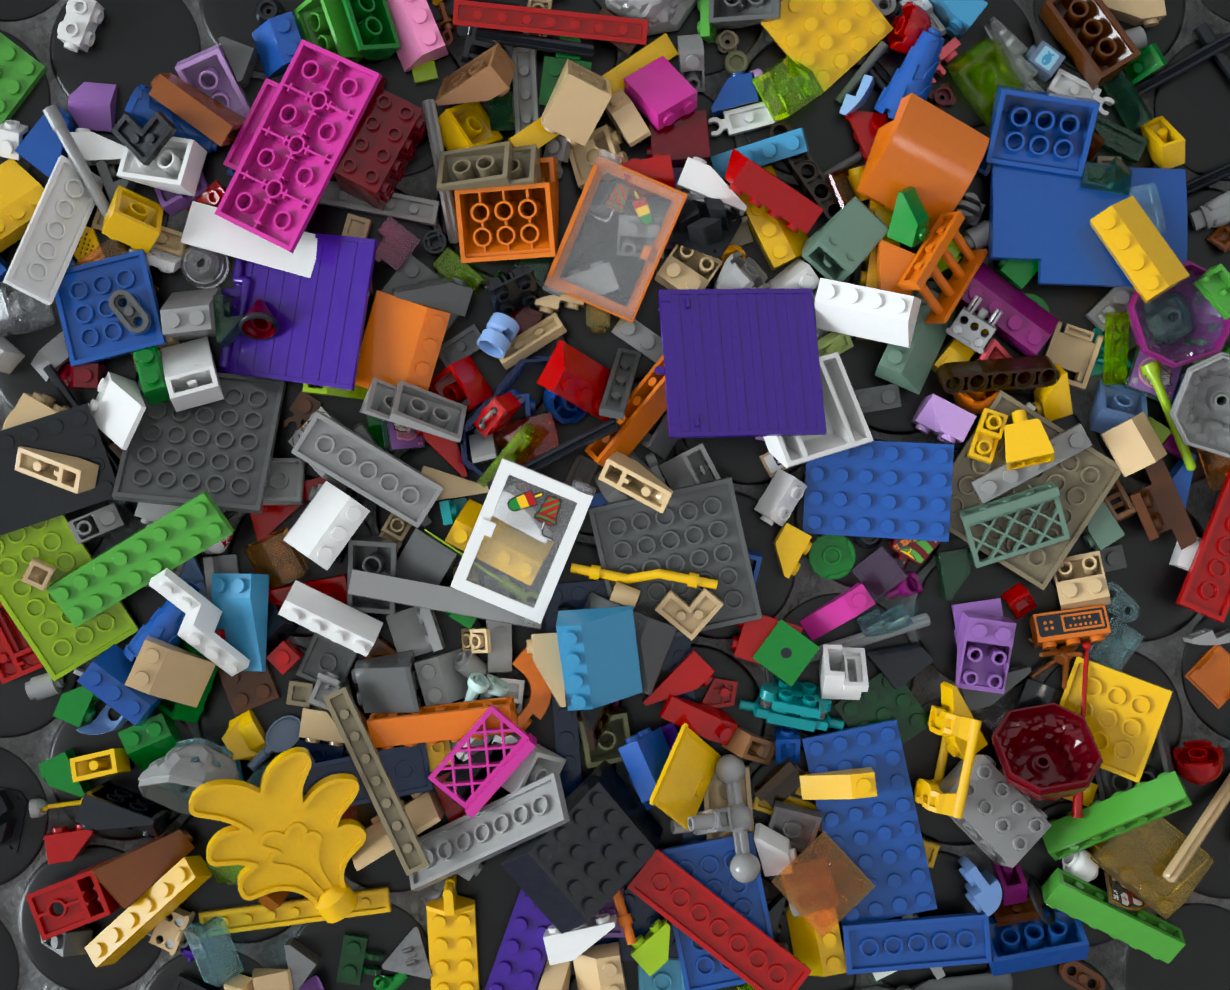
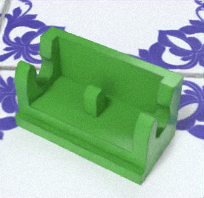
M1218 264L1209 268L1193 285L1217 312L1227 320L1230 318V273L1222 264Z

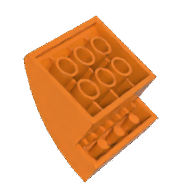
M910 93L901 99L894 120L878 129L856 192L893 212L898 192L910 186L915 188L930 219L928 224L930 232L941 213L954 212L979 168L990 138L914 93Z
M557 157L539 158L543 179L541 183L454 190L461 263L556 257L559 234Z

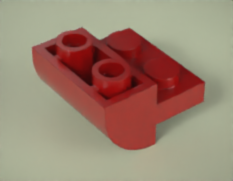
M657 154L651 158L641 160L633 158L622 163V166L675 189L670 155ZM624 173V184L630 187L628 200H635L634 189L638 191L640 197L646 196L651 198L659 196L627 182L631 175Z

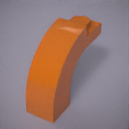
M527 647L512 662V665L526 677L530 687L528 702L517 715L518 726L524 731L533 721L530 718L532 714L539 720L542 719L548 709L552 694L534 664L532 654L527 655Z

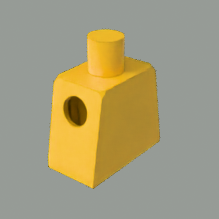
M1026 410L1012 412L1013 424L1004 426L1007 471L1053 462L1054 449L1040 419L1028 420Z

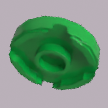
M822 534L815 538L808 552V562L812 570L820 577L829 580L840 579L848 575L856 561V552L852 542L842 535Z

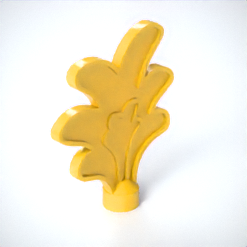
M294 747L282 752L269 763L262 775L260 787L235 779H217L199 785L192 792L189 799V812L192 816L231 824L212 836L206 848V859L208 864L214 867L245 866L237 877L238 891L244 900L251 901L278 891L299 893L315 905V908L327 923L339 922L354 910L358 903V896L344 880V872L350 858L364 845L366 832L364 826L356 820H340L359 791V783L354 775L338 773L324 777L314 784L303 796L304 783L312 767V761L308 750L304 747Z

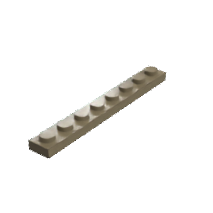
M343 687L323 697L406 875L409 876L429 866L431 863L348 687Z

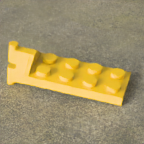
M457 874L446 878L443 897L428 901L426 905L429 961L432 972L431 990H480L475 900L457 895Z

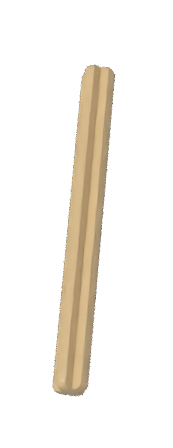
M1230 773L1163 872V877L1167 881L1175 883L1229 803Z

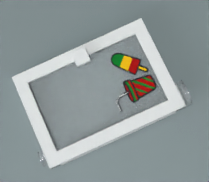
M502 458L450 587L522 616L521 621L527 625L535 626L536 622L541 624L596 488L575 479L570 486Z

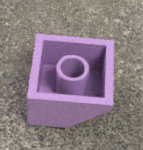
M930 394L923 397L911 422L916 424L915 429L925 434L931 432L937 435L936 439L941 443L955 444L964 442L977 416L935 394Z

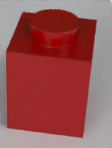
M288 638L282 641L266 658L284 675L305 654Z

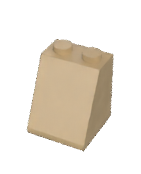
M567 59L542 114L541 125L551 134L556 135L559 133L565 136V139L573 145L581 144L585 146L612 97L610 80Z

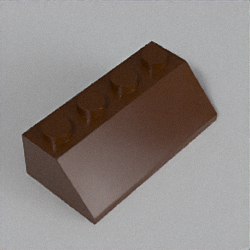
M1047 0L1039 13L1040 18L1092 90L1113 79L1141 55V52L1103 0Z

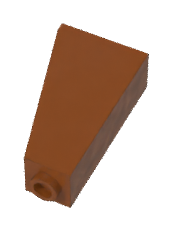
M171 72L158 74L151 82L152 89L149 95L219 146L234 143L246 118Z
M174 829L92 868L90 871L116 902L126 909L195 848L191 843L194 840L186 830L181 832L179 829Z

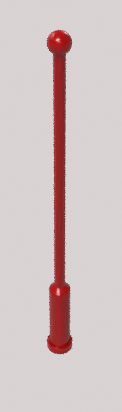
M1085 641L1082 644L1084 664L1080 716L1084 718L1086 715L1089 650L1092 648V644L1089 641ZM1083 791L1073 796L1071 817L1083 818Z

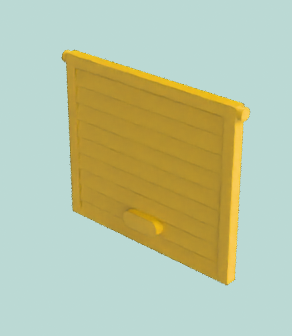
M687 723L682 725L649 799V804L657 806L683 828L689 830L687 818L697 815L714 775L716 763L721 758V755L688 728Z

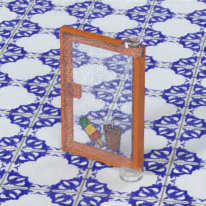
M601 148L544 285L548 286L547 292L560 297L562 292L633 323L688 194L622 166V157Z

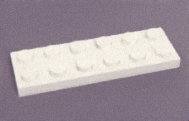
M63 155L58 158L3 280V283L48 306L52 304L95 206V202L74 164ZM93 173L102 189L104 184L101 177Z

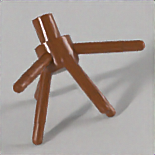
M1029 637L1027 641L1034 644L1033 638ZM1062 645L1060 648L1039 653L1040 657L1054 656V658L1032 673L1030 678L1034 679L1055 663H1059L1062 665V690L1064 691L1067 687L1069 663L1074 657H1082L1083 653L1075 652L1078 649V645L1069 647Z

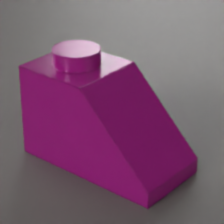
M990 859L993 875L999 881L1002 888L1001 901L1003 906L1026 902L1028 885L1019 862L1014 868L996 865Z

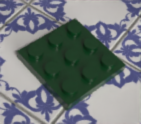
M881 671L868 679V692H861L860 700L840 699L832 704L848 728L896 718L902 745L929 727L928 715L907 685L904 684L898 690H894Z

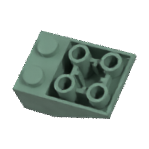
M855 196L803 243L801 256L826 279L842 282L854 272L885 236L889 227Z

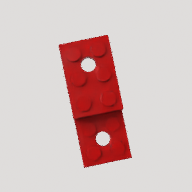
M108 860L87 867L72 877L25 895L42 941L109 916L121 907L90 871L92 868ZM55 902L63 905V914L54 912L53 904Z

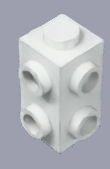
M68 0L64 20L59 23L57 29V38L64 43L63 47L78 53V50L88 52L89 47L94 44L95 31L98 24H101L104 18V8L97 1Z
M778 469L754 510L761 514L760 519L772 526L775 522L783 527L798 501L802 498L807 485L796 477Z

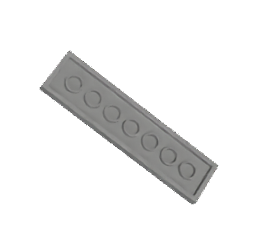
M552 773L483 806L473 818L469 815L462 816L419 837L431 864L409 875L411 890L418 892L569 822L570 819L560 774Z

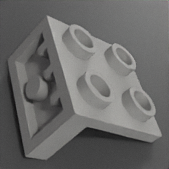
M411 607L396 612L395 615L390 614L386 616L397 653L413 650L414 657L446 647L434 610Z

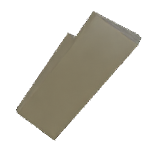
M506 141L440 152L437 191L543 182L536 144L513 148L511 142Z

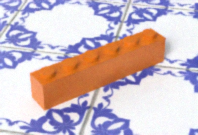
M664 355L660 357L630 394L623 420L616 419L620 429L588 445L584 450L600 466L604 467L607 458L616 451L629 456L667 410L665 374L658 375L654 372L656 367L664 366Z
M510 696L421 706L420 712L372 713L367 720V726L375 747L387 750L398 745L412 747L418 743L426 742L432 745L444 740L459 742L491 704L516 725H518L514 697ZM491 713L486 719V728H501L500 719ZM514 731L504 732L505 736L515 733ZM501 732L487 733V737L490 735H498L501 737ZM473 734L471 737L484 739V734Z

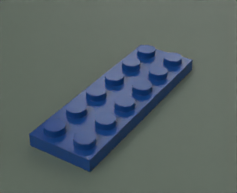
M984 912L842 924L847 975L992 963L989 917Z

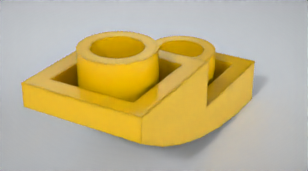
M984 408L966 457L991 464L998 441L1002 438L1008 415Z

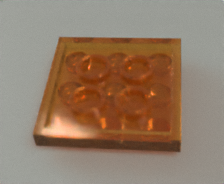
M825 831L771 881L822 938L875 887Z

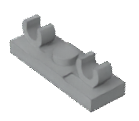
M1113 287L1085 316L1096 328L1104 332L1127 310L1135 288Z

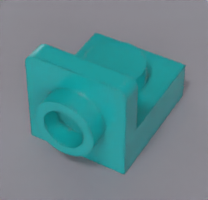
M466 498L439 502L444 526L454 524L467 503Z

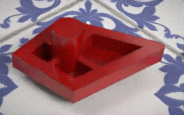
M714 678L700 704L713 708L734 706L738 682Z

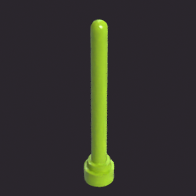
M1157 360L1141 366L1143 376L1146 375L1147 379H1150L1186 469L1194 471L1196 464L1189 446L1184 444L1170 416L1172 404L1160 377L1162 374L1160 371L1162 369L1160 361Z

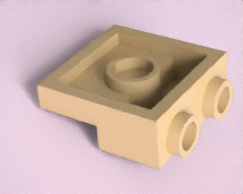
M606 124L592 132L585 146L581 144L571 145L569 158L578 187L582 190L598 155L619 165L629 160L626 153L620 149L619 144L623 143V140L618 130H614ZM604 172L601 180L609 182L617 177Z

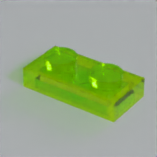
M447 247L433 264L447 279L453 280L455 276L467 280V284L473 288L472 294L485 280L471 265L461 263V257L450 247Z

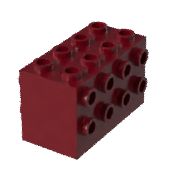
M379 87L377 92L373 94L365 114L362 115L334 171V176L340 190L383 211L386 204L390 202L398 182L402 180L409 162L414 158L418 145L424 139L427 127L422 108Z

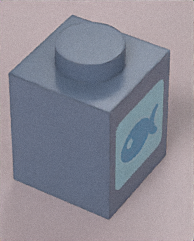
M1042 40L1038 46L1033 44L1024 56L1027 60L1023 67L1046 83L1066 57Z

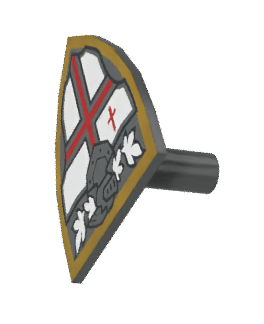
M1103 863L1109 903L1126 911L1134 912L1143 910L1150 904L1140 889L1126 875L1111 865Z

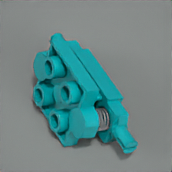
M773 677L772 683H764L762 685L760 697L757 696L755 702L741 699L739 703V710L751 711L755 717L767 719V723L811 732H814L815 729L827 731L829 727L843 730L844 720L830 718L828 712L831 711V699H821L820 686L811 682L802 683L795 681L791 687L782 679Z

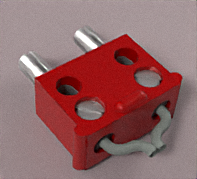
M511 392L494 397L482 409L480 416L473 425L485 438L502 430L521 407L525 397L523 395L514 397Z

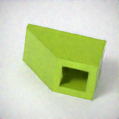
M666 918L662 921L660 919L656 920L649 927L650 931L644 937L642 935L636 938L637 943L632 944L630 948L631 956L649 976H652L668 961L670 921Z

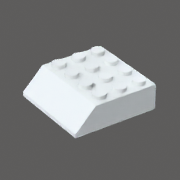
M838 352L819 357L827 434L763 436L769 453L786 468L874 441Z

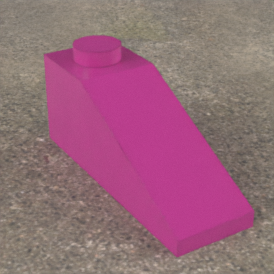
M857 582L799 620L811 641L855 618L876 603L864 585Z

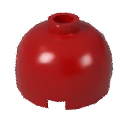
M912 2L906 3L901 8L904 12L901 17L896 16L891 24L894 29L887 36V41L891 43L888 45V48L904 54L909 52L911 46L914 47L923 30L928 31L932 25L926 10Z
M1192 740L1184 742L1183 745L1185 747L1180 749L1178 747L1174 748L1172 753L1173 762L1177 773L1184 780L1196 785H1205L1220 776L1224 767V753L1219 745L1216 748L1212 746L1210 741Z

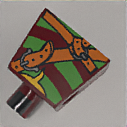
M891 539L888 548L897 553L891 565L901 572H904L910 561L916 565H921L941 541Z

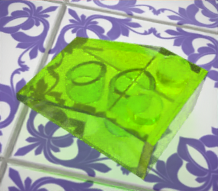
M984 37L946 66L957 87L989 129L998 85L1023 88L998 41Z

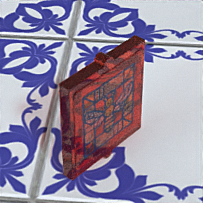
M836 170L828 174L827 177L842 209L855 197V194L847 178L849 176L848 172Z

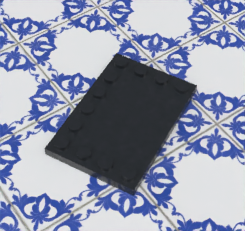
M89 403L0 431V535L113 498L112 493L116 475ZM24 446L79 457L99 465L95 488L76 494L14 470L18 447Z

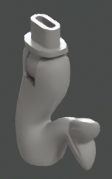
M1230 190L1204 205L1198 206V210L1189 213L1194 231L1202 228L1208 230L1211 227H1221L1230 222Z

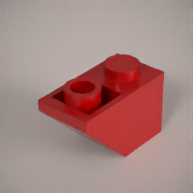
M80 823L76 824L75 828L67 829V825L53 827L52 832L44 836L48 865L73 861L79 857L98 830L89 831L83 829Z

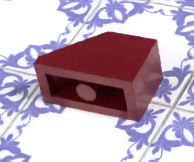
M90 363L71 367V364H63L58 370V374L68 389L97 390L100 380L107 376V366Z

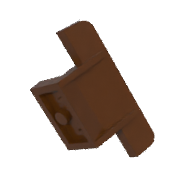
M1160 459L1145 467L1151 484L1133 491L1130 497L1149 540L1159 538L1162 532L1172 529L1181 550L1196 542L1197 535L1163 459Z

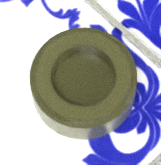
M731 51L726 56L724 62L726 72L730 75L739 71L746 72L749 63L748 57L742 51Z

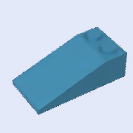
M929 0L933 6L934 14L945 27L946 34L951 38L956 37L958 40L964 36L988 5L984 0Z
M212 573L211 601L212 604L222 611L216 629H224L226 642L250 660L248 668L243 671L265 672L269 575Z

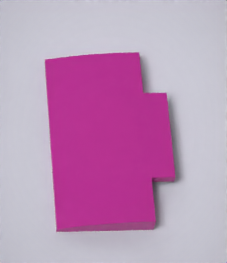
M302 39L280 84L268 78L265 79L223 165L236 172L214 214L293 253L382 75Z

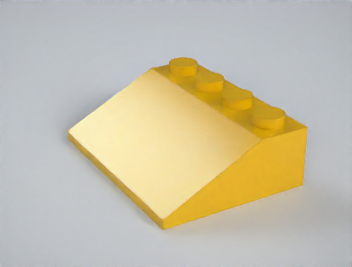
M8 159L0 164V253L23 238L44 191L41 184L14 159Z

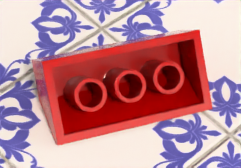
M733 149L725 175V179L731 183L729 189L740 196L744 192L750 196L748 201L758 208L764 205L769 209L767 214L778 221L782 217L787 221L785 225L796 233L802 230L807 234L824 209L736 149Z
M559 340L537 384L602 422L611 419L599 415L600 405L611 371L564 341Z

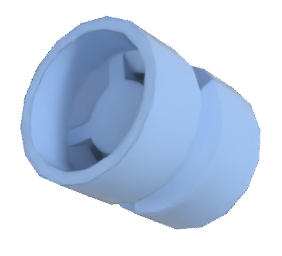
M496 312L492 314L488 321L487 329H484L478 338L477 345L486 354L495 358H503L511 346L510 342L515 339L520 327L513 318Z

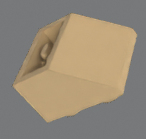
M677 244L657 272L654 280L667 289H706L723 261Z
M1100 551L1066 557L1054 574L1061 610L1111 604Z

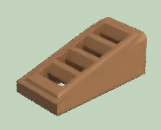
M1117 479L1111 490L1116 489L1117 492L1108 497L1106 496L1103 501L1117 523L1133 516L1137 511L1119 479ZM1120 497V502L1111 505V501ZM1124 506L1125 511L1118 514L1115 512V510Z

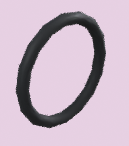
M1031 877L1028 879L1027 884L1031 901L1040 918L1051 926L1055 923L1054 909L1047 905L1050 914L1049 920L1040 908L1033 890V883H1035L1042 893L1041 887L1043 885L1036 878Z

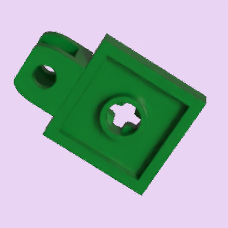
M560 36L559 38L561 40L581 43L580 38ZM556 53V57L544 56L539 105H547L567 59L590 71L592 62L581 61L579 56Z

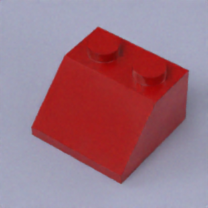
M470 355L447 366L431 380L428 389L432 393L467 406L466 415L478 409L495 396Z

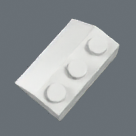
M325 481L283 540L319 566L328 570L370 510L328 481Z

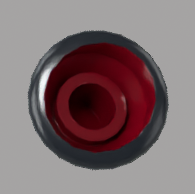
M258 299L245 316L239 320L238 329L243 336L249 339L268 340L277 335L280 324L262 299Z

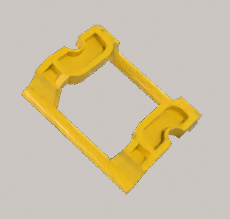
M931 705L928 720L929 730L942 736L934 779L919 778L916 781L913 795L915 802L922 804V807L929 811L959 819L963 818L982 723L981 720L959 716L946 711L942 706ZM954 735L967 741L957 793H943L938 786L944 779L949 754L946 748L947 742L943 736L949 737Z

